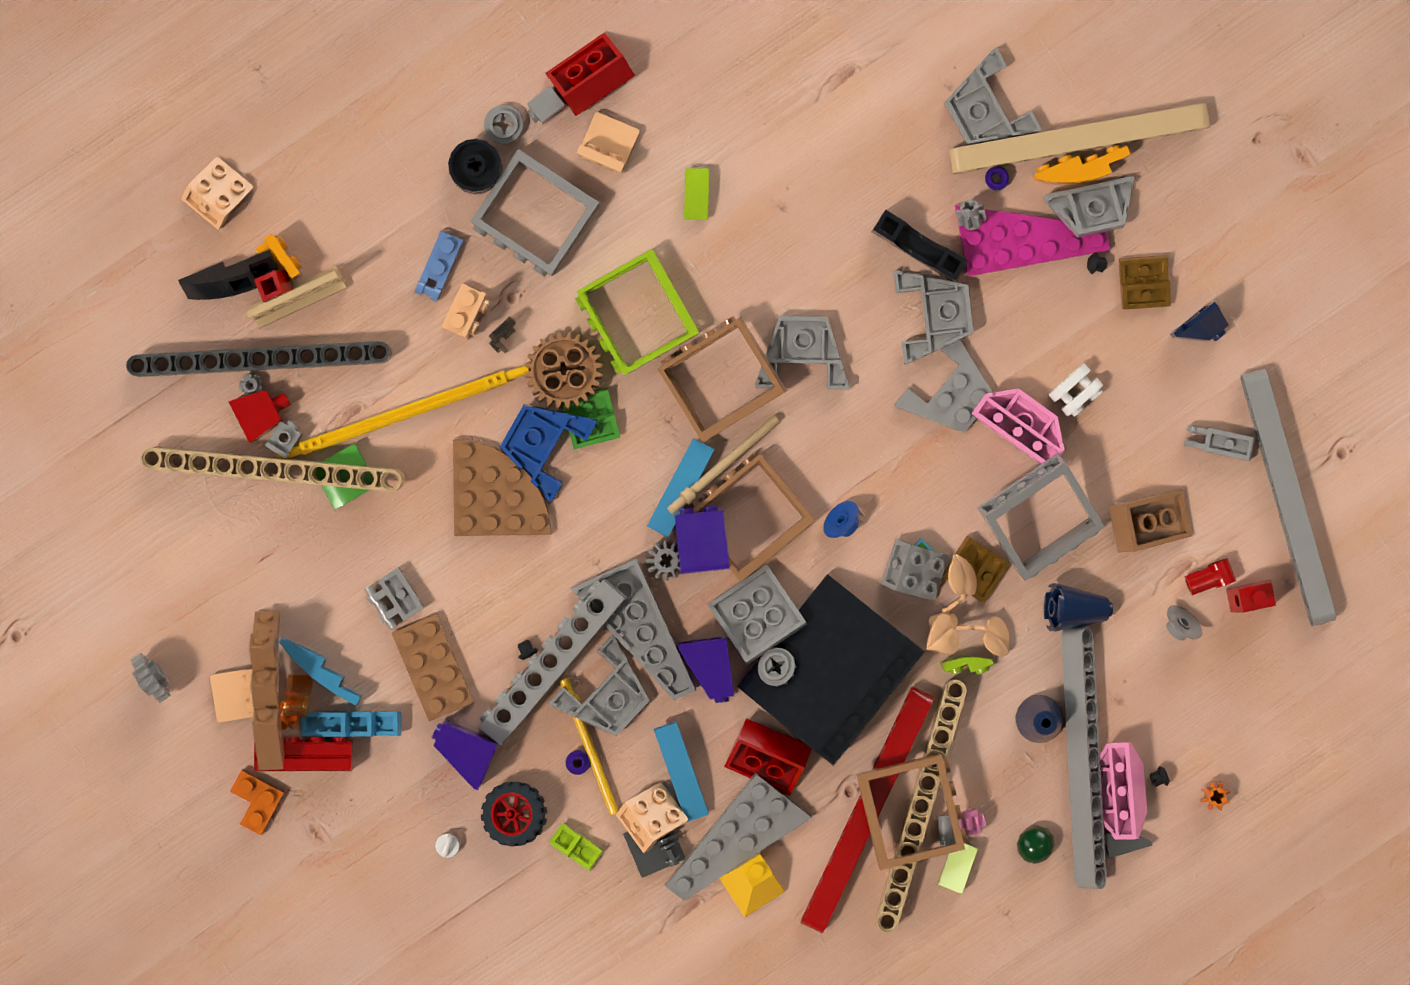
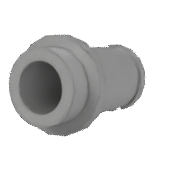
M949 815L938 816L940 838H937V840L940 841V845L955 843Z

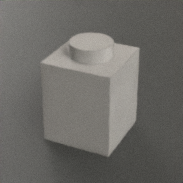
M551 86L527 103L530 108L527 111L529 116L535 123L540 121L542 125L566 108Z

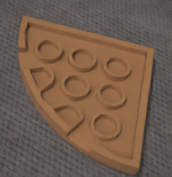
M453 440L454 536L551 535L550 520L544 499L538 487L531 482L532 478L523 468L520 470L509 456L490 446L467 440Z

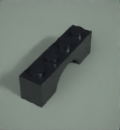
M886 209L871 231L951 282L957 279L968 261L949 248L919 233L907 222Z

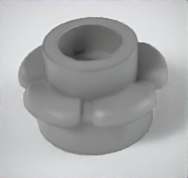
M246 374L242 377L243 380L239 382V389L244 392L245 396L260 392L263 389L262 379L258 375ZM250 383H253L252 388L249 387Z

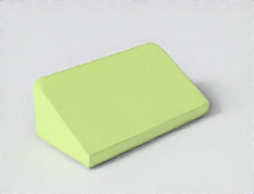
M964 843L965 850L948 854L938 883L940 886L961 894L965 888L978 850L976 846Z

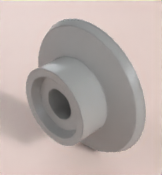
M1172 605L1168 608L1167 617L1169 622L1166 626L1173 637L1178 640H1185L1186 638L1198 639L1202 636V628L1191 613L1177 605Z

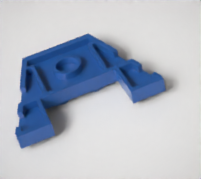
M524 404L500 447L520 470L523 468L532 478L531 482L543 492L548 501L552 502L563 482L546 473L542 468L564 429L587 441L598 421L588 417Z

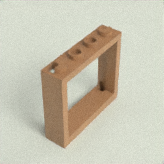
M734 316L721 323L723 325L722 329L717 332L711 329L701 336L703 339L696 345L693 341L681 348L683 353L677 357H674L673 354L669 355L661 361L662 366L657 368L702 443L787 391L742 317L735 319ZM739 328L774 388L706 429L671 369Z
M752 453L742 462L744 465L742 469L738 472L735 469L730 471L723 477L726 481L720 487L715 484L705 492L707 497L702 502L695 500L686 508H693L694 513L701 512L703 507L710 505L759 464L802 516L797 523L741 569L729 557L730 570L740 582L815 521L761 454L755 457Z
M941 753L856 774L880 870L965 850L964 843H967L968 839L965 828L960 829L958 820L962 819L959 805H954L952 797L956 795L953 781L949 782L947 772H951L948 758H943ZM936 764L955 843L887 859L869 780Z

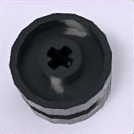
M469 139L458 144L451 152L448 161L449 174L456 186L464 192L474 195L485 194L490 191L503 172L502 160L496 149L487 141L480 139ZM474 163L480 164L478 172H474L471 169Z

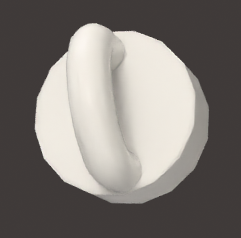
M445 833L439 836L435 847L440 856L449 858L457 854L460 843L455 835Z

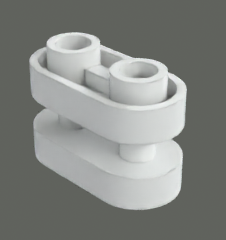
M1085 363L1074 370L1048 394L1054 402L1060 398L1065 402L1061 410L1066 416L1072 414L1075 417L1085 408L1082 405L1089 398L1093 401L1103 392L1100 389L1103 384L1098 378L1090 381L1086 377L1091 370ZM1079 382L1083 389L1072 397L1068 391Z

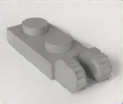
M1188 425L1187 431L1194 434H1204L1205 438L1204 443L1185 440L1184 446L1202 449L1203 452L1250 461L1254 437L1213 428L1204 429Z

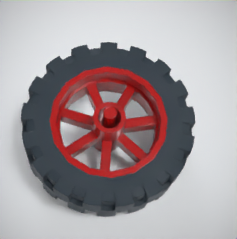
M506 782L494 787L493 791L486 795V801L481 807L483 810L481 821H484L485 825L483 827L486 832H489V837L492 840L498 841L501 845L511 847L525 845L534 841L537 835L542 833L543 825H546L547 822L545 818L547 807H544L545 800L538 794L539 791L536 788H532L529 784L521 782ZM510 796H515L513 808L506 800ZM520 798L527 804L522 808H518ZM501 803L507 808L505 812H499ZM529 809L530 817L523 816V811ZM499 816H505L507 819L503 826L500 823ZM519 819L527 822L526 827L520 830ZM512 820L516 832H511L507 830V827L512 822Z

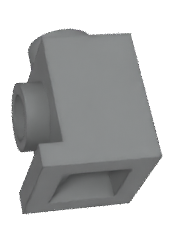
M287 420L286 423L280 421L264 446L287 459L289 453L303 434L298 431L300 427L290 420ZM286 433L289 439L287 442L280 440L281 434Z

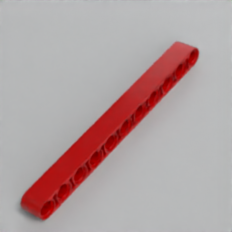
M911 687L872 770L905 762L933 703L934 696L916 687ZM899 773L869 780L877 818ZM861 794L800 922L820 933H823L871 834Z

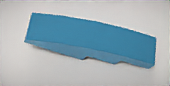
M693 438L647 527L668 538L675 525V515H679V510L672 515L667 510V507L680 497V493L686 487L690 488L699 480L715 449Z
M283 637L280 639V645L314 680L356 706L359 704L362 695L341 686L345 676L323 667L327 657Z
M401 711L301 712V736H401Z
M677 721L654 728L682 812L688 818L687 822L709 815Z

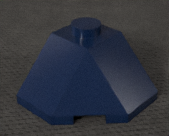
M1216 302L1206 304L1170 333L1172 338L1198 341H1210L1213 339L1217 341L1226 334L1224 329L1229 324Z

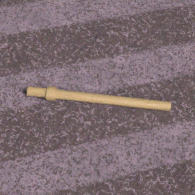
M775 415L769 418L690 488L686 487L680 493V497L667 507V510L674 515L686 503L690 504L694 501L696 495L773 429L780 422Z

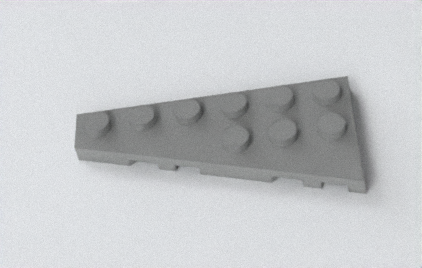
M637 558L571 588L576 595L585 601L591 594L588 589L596 580L599 582L603 579L609 581L627 598L604 625L654 677L655 681L673 700L696 691L695 685ZM593 599L591 607L594 611L601 612L604 604L600 599Z
M754 773L665 883V886L685 901L812 817L757 773Z

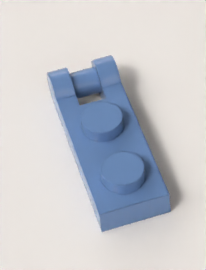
M440 231L414 293L419 295L425 294L430 297V300L438 301L463 243L462 239ZM429 278L437 281L435 288L427 285Z

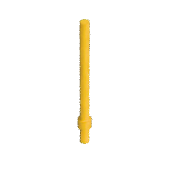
M569 678L559 680L561 687H564L580 702L578 695L574 694ZM573 717L610 816L618 812V808L586 723Z

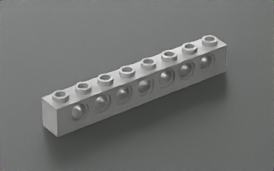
M603 579L601 582L596 580L588 589L591 593L585 601L581 598L573 607L575 611L570 619L565 617L557 626L560 630L555 637L550 635L541 645L544 648L541 654L538 656L535 653L526 663L529 668L525 673L519 672L510 682L514 686L509 692L504 690L495 701L498 705L493 711L488 708L481 716L482 724L479 728L500 746L508 739L627 598L606 579ZM593 599H600L603 602L604 608L601 612H596L592 609L591 603ZM583 617L588 621V628L586 630L577 628V618ZM562 636H569L572 639L573 645L571 648H564L561 645L560 640ZM547 654H552L557 658L556 666L550 667L546 664L545 657ZM533 672L540 674L542 678L541 684H532L530 674ZM516 691L525 693V703H518L515 700L514 694ZM501 709H506L510 712V721H502L500 719L499 711Z

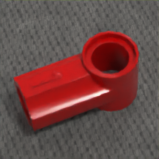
M1228 558L1211 563L1207 568L1184 576L1191 595L1214 587L1220 588L1236 581Z

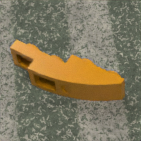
M1119 144L1107 149V154L1098 157L1097 154L1085 158V164H1082L1079 156L1073 158L1069 154L1058 159L1059 164L1050 167L1048 163L1036 168L1037 173L1032 178L1033 181L1057 185L1089 182L1110 175L1112 171L1109 164L1124 159L1131 154L1127 146L1121 148Z

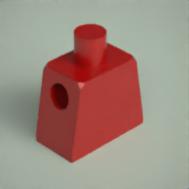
M268 390L229 401L249 443L257 441L276 427L280 421H283L279 411L291 406L285 392L272 398Z
M1271 580L1226 589L1231 612L1243 613L1276 606Z

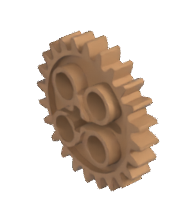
M558 332L557 339L548 334L549 342L546 343L543 339H540L542 346L540 348L533 346L536 354L527 355L532 363H525V367L531 370L525 373V377L532 378L527 385L528 387L535 386L532 391L533 396L540 393L539 402L548 399V407H551L555 402L558 410H560L562 404H565L567 410H570L571 403L574 402L578 408L580 399L586 403L588 402L587 394L595 396L593 387L600 388V383L596 381V379L603 378V374L597 372V370L603 368L602 364L596 363L601 359L600 354L592 355L596 351V347L587 348L589 340L586 339L581 343L580 334L575 339H572L571 332L567 333L566 338H563L561 332ZM574 352L579 353L581 358L578 362L572 363L568 360L570 354ZM550 355L557 358L556 363L551 366L544 363L545 358ZM563 366H566L568 370L566 371V375H562L561 372H559L562 370ZM580 367H585V370H582V371H580V370H573V369H577V368H580ZM544 371L553 372L547 375H543ZM581 376L584 381L580 386H574L571 384L573 377ZM557 379L560 381V384L556 389H550L547 387L549 380Z

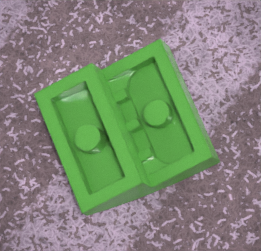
M608 388L594 391L595 396L587 394L588 402L586 403L580 399L578 408L574 402L571 403L570 410H567L566 405L562 404L564 413L588 417L598 421L587 441L569 431L574 450L620 438Z
M355 443L322 461L367 466ZM318 467L315 472L316 477L319 480H324L326 471L324 468ZM342 469L339 477L343 482H348L350 480V473L346 469ZM366 471L363 480L366 484L371 485L374 482V477L371 472ZM321 485L334 510L370 491L367 489Z

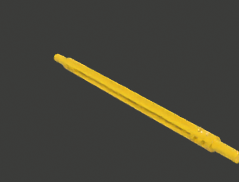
M523 365L507 372L502 370L351 425L301 441L299 445L293 447L287 459L301 454L305 456L329 446L506 385L508 381L524 376L526 372H529V369Z

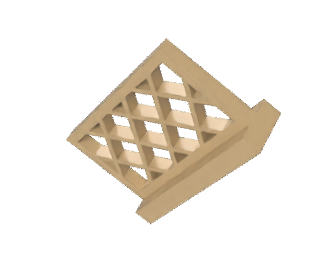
M337 266L294 285V290L268 302H262L261 300L250 305V310L246 311L250 319L256 321L260 329L347 289Z

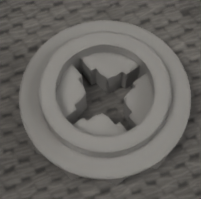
M499 105L488 112L485 117L484 127L487 135L494 142L507 144L515 141L521 134L523 121L515 108L508 105ZM502 114H504V118H506L508 123L514 124L506 128L505 135H503L501 127L493 126V124L501 122Z
M773 648L765 652L760 658L758 673L766 684L778 687V685L787 684V681L794 677L793 673L796 668L794 657L787 650ZM773 660L780 665L783 664L780 667L781 675L776 671H772L775 669Z

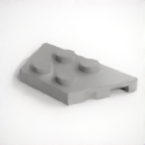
M1134 176L1046 194L1043 199L1077 238L1124 228Z

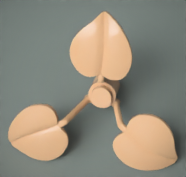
M954 554L949 567L948 581L953 592L960 595V597L948 607L943 608L942 613L932 615L929 618L930 633L926 649L947 655L953 654L957 650L959 643L956 630H982L985 632L983 637L984 645L992 654L997 656L1008 655L1010 638L1007 626L1003 620L998 617H992L987 621V627L957 625L958 619L956 615L950 612L951 609L965 600L966 595H974L977 589V578L974 569L966 559Z

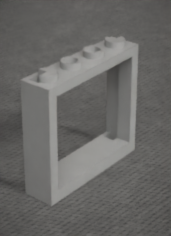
M518 149L470 222L475 225L473 230L483 237L489 234L495 238L493 243L501 249L505 250L508 247L515 252L513 256L525 264L528 260L535 265L533 270L544 277L547 273L553 276L599 206V202ZM519 163L587 207L550 264L542 261L482 221V218Z
M1058 454L977 507L1015 570L1025 581L1035 577L1039 571L1048 565L1054 564L1061 556L1075 550L1080 543L1095 536L1105 527L1067 463ZM1061 475H1064L1089 518L1022 563L996 519Z

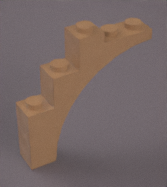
M270 610L255 612L253 633L250 635L249 644L252 666L251 693L254 707L252 727L259 770L283 769L285 756L279 692L280 613L279 611Z

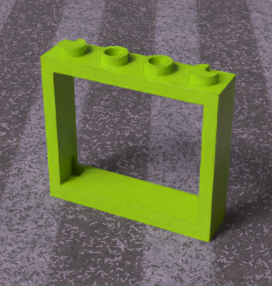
M653 249L576 291L578 297L575 300L581 311L586 309L589 313L590 318L587 321L593 332L598 330L602 336V339L598 341L605 353L611 352L614 360L610 362L617 374L622 372L623 376L699 334L698 329ZM648 262L687 332L626 366L587 295Z

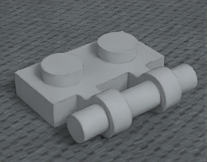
M399 567L378 580L383 588L382 590L377 592L373 585L364 589L369 596L368 601L371 605L374 604L381 615L379 617L382 623L385 622L390 630L398 625L393 618L396 614L399 613L403 621L424 609L423 604ZM386 595L394 605V608L388 610L381 599Z

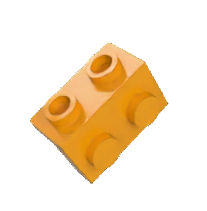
M271 233L264 238V243L256 247L258 254L270 250L279 270L287 271L291 283L303 275L299 270L302 267L294 255L292 257L289 256L285 250L288 248V245L280 235L276 237Z

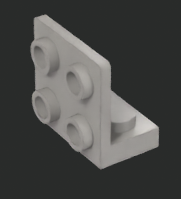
M895 539L881 584L898 592L934 601L948 561V555Z

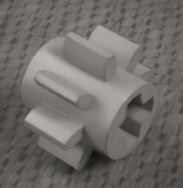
M975 200L963 202L960 209L956 210L959 226L964 225L968 230L978 229L981 227L982 221L987 220L984 205H978V202Z

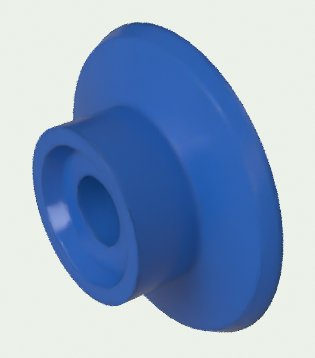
M845 501L835 506L829 512L823 526L826 536L831 538L848 537L857 530L859 511L856 503Z

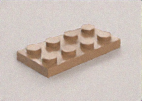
M437 614L392 632V636L429 722L474 703Z

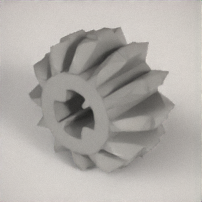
M664 540L663 549H661L658 542L654 543L658 550L657 553L651 549L648 550V553L655 557L654 559H646V563L655 564L648 571L653 572L657 568L656 579H659L661 573L664 572V580L668 581V572H671L675 579L678 578L674 569L680 570V565H678L680 561L678 558L679 552H674L677 543L673 542L671 549H669L668 540ZM666 553L667 556L670 554L673 557L670 561L671 566L666 567L665 564L661 566L659 562L662 560V554Z

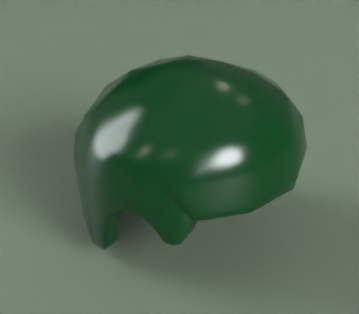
M1038 825L1024 830L1017 841L1019 855L1024 861L1033 864L1046 861L1053 853L1055 846L1052 833L1047 828Z

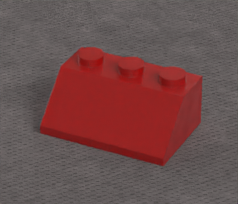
M605 32L545 73L575 116L584 112L594 103L606 97L610 92L635 76L624 56Z
M746 718L724 767L748 778L757 773L778 791L790 796L806 766L812 748Z

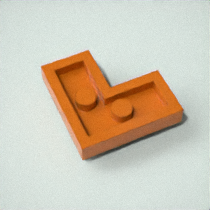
M241 770L230 790L233 794L251 803L240 825L262 835L285 792Z

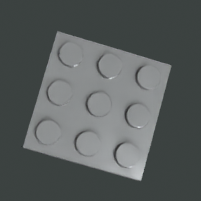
M767 564L707 604L747 665L807 625V622Z

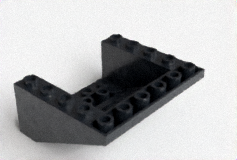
M827 574L798 609L807 625L773 647L785 649L794 657L796 665L793 673L794 677H791L787 684L778 685V687L766 684L758 673L759 658L737 687L834 766L925 651ZM773 660L775 669L772 671H776L781 675L780 667L783 664L780 665Z

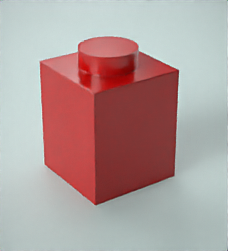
M274 270L254 279L262 302H268L294 290L286 270Z

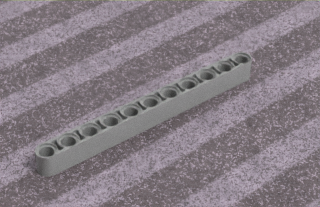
M1265 369L1243 374L1240 376L1242 388L1309 622L1314 627L1336 620L1334 605L1268 374Z
M1076 627L1063 630L1061 637L1074 879L1078 888L1102 889L1106 884L1107 876L1094 637L1090 627Z

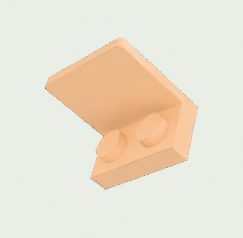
M595 112L582 145L580 144L576 154L578 157L622 174L638 137L639 129Z
M216 157L187 185L181 200L219 230L225 224L229 213L252 191L253 186L219 157Z
M461 284L442 328L466 339H469L470 335L474 337L480 326L477 320L480 314L485 315L490 305V301L487 300L488 295Z
M252 668L210 676L217 722L253 718Z
M661 782L625 802L616 814L643 853L650 850L658 839L688 821L684 812H682Z

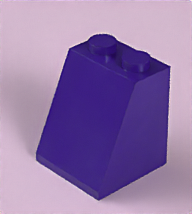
M718 506L703 507L704 512L694 513L693 508L679 510V515H675L681 574L730 569L723 510H718Z
M726 636L678 642L679 651L709 699H714L715 703L728 702L729 697L734 696Z
M445 720L443 724L438 723L432 735V739H435L433 746L473 789L478 790L498 743L489 737L451 721Z

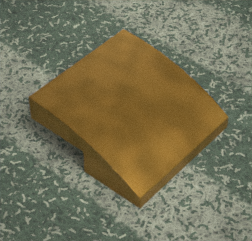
M1167 255L1119 258L1123 310L1171 306Z
M966 536L955 554L966 559L974 569L977 578V589L972 596L985 604L1010 563L971 537ZM952 559L945 568L942 576L946 580H948V572Z

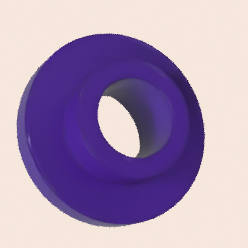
M994 166L986 172L985 182L990 189L1001 190L1007 186L1009 174L1003 167ZM994 174L1001 176L999 183L993 181L992 177Z
M573 751L566 758V767L572 774H583L589 768V757L582 751ZM574 759H581L582 765L575 767L573 765Z

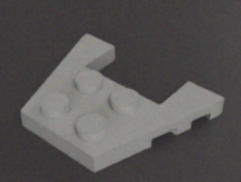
M997 47L989 53L944 102L966 145L1037 133L1042 130L1032 111L1009 122L989 87L986 78L1007 67Z
M894 271L896 293L922 292L927 336L925 340L902 342L904 365L910 364L974 334L968 285Z
M779 316L765 355L776 374L777 363L827 364V389L849 390V384L828 317ZM761 366L755 388H774Z
M959 340L940 349L958 364V367L931 400L926 403L907 388L894 406L965 433L976 419L971 414L985 394L993 392Z
M611 635L597 650L614 667V670L582 704L564 687L548 704L611 735L617 736L649 702V699L627 662L628 660L620 649L616 638Z

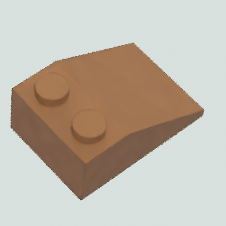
M1183 489L1109 505L1118 553L1136 552L1192 536Z

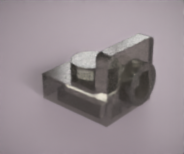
M510 316L489 335L492 339L489 344L497 353L503 351L506 354L509 351L499 340L502 337L507 340L516 331L514 329L516 323Z

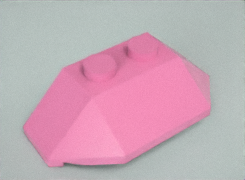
M1019 388L985 394L971 413L993 432L1040 464L1056 454L1061 456L1064 451L1058 416Z
M1131 742L1107 743L1104 750L1100 753L1104 826L1112 833L1111 835L1115 840L1139 839L1147 814L1143 762Z

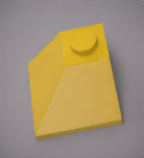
M760 852L720 877L721 882L744 917L749 916L785 892Z

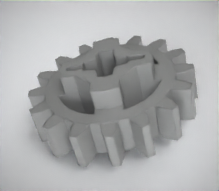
M142 653L131 659V664L135 668L132 674L142 691H145L148 696L153 695L159 702L171 696L170 690L167 688L169 680L160 665L153 659L149 661Z

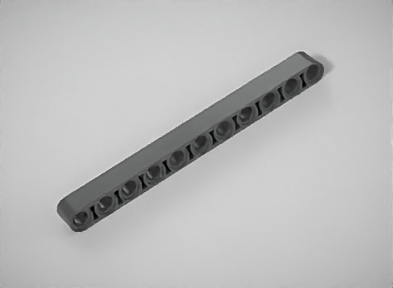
M371 341L140 354L131 356L127 360L126 368L129 374L136 377L367 365L386 363L390 360L392 351L390 346L384 342ZM378 346L386 348V356L383 359H377L374 356V350ZM354 347H359L362 350V357L354 361L350 357V351ZM334 348L338 352V358L333 362H329L326 359V352ZM305 350H311L314 354V359L310 363H304L302 360V354ZM282 351L288 352L290 356L288 363L284 365L278 362V355ZM261 352L265 355L266 359L263 365L257 366L254 363V356ZM233 354H238L241 357V363L238 367L230 365L229 360ZM210 355H214L217 358V364L212 369H209L205 363ZM189 356L193 361V365L189 370H184L181 362L183 358ZM161 358H166L169 363L165 371H160L157 367V363ZM141 359L145 366L143 371L137 373L133 368V364L136 360Z

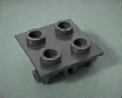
M674 830L658 839L654 846L645 853L642 852L628 832L623 833L642 878L669 866L673 867L686 859Z

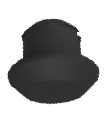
M1097 253L1089 256L1087 269L1091 274L1096 271L1102 273L1107 268L1105 257H1099Z
M529 640L523 641L517 646L521 653L518 658L521 660L532 657L538 651V648L533 649Z
M1158 766V771L1149 775L1150 779L1154 780L1152 784L1155 787L1161 784L1168 786L1170 782L1164 767Z

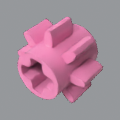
M977 809L961 811L962 819L958 820L960 829L965 828L967 836L982 833L981 827L986 826L984 814H978Z

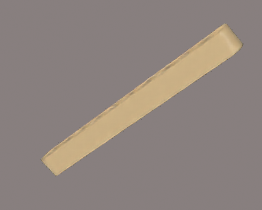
M1203 103L949 149L953 174L1207 129L1210 128L1207 105Z
M163 447L148 448L141 454L142 465L150 470L389 492L399 490L405 483L403 472L393 468ZM151 452H155L159 456V461L156 465L152 464L149 460ZM175 454H179L183 459L180 467L175 466L173 463ZM199 456H203L206 459L207 464L204 469H200L197 466ZM223 458L228 459L230 462V469L227 472L222 470L220 466ZM247 460L254 464V471L251 474L247 473L244 469V464ZM270 463H275L278 466V473L275 476L268 472ZM294 465H299L302 469L300 478H296L292 474V467ZM318 467H322L326 471L324 480H319L316 477L315 472ZM342 469H346L350 473V480L348 482H343L339 477ZM366 471L374 475V482L371 485L366 484L363 480ZM391 473L398 477V484L395 487L390 486L387 482V477Z
M950 679L943 686L923 757L930 756L933 753H941L943 758H948L967 692L965 684L958 679ZM952 684L960 685L961 692L958 696L954 697L949 694V687ZM945 707H952L954 709V716L951 719L947 720L942 717V711ZM939 730H945L948 734L947 739L942 743L935 740V734ZM937 765L919 768L893 858L900 857L902 848L907 845L913 847V853L920 852L940 785ZM926 776H931L934 779L933 786L928 789L923 788L921 785L922 779ZM924 799L927 801L926 809L921 812L916 811L914 807L916 801ZM913 822L920 824V831L915 835L908 833V826ZM917 861L889 869L875 918L878 928L884 933L895 931L899 924ZM896 870H906V878L901 881L894 878ZM891 892L900 894V899L897 903L892 904L887 901V897ZM885 915L893 917V923L888 927L880 924L881 918Z

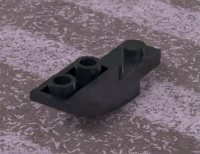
M267 250L228 267L221 262L178 281L188 299H220L257 289L254 279L274 270H279L270 250Z

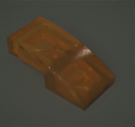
M289 674L283 715L308 716L313 688V678L311 676Z

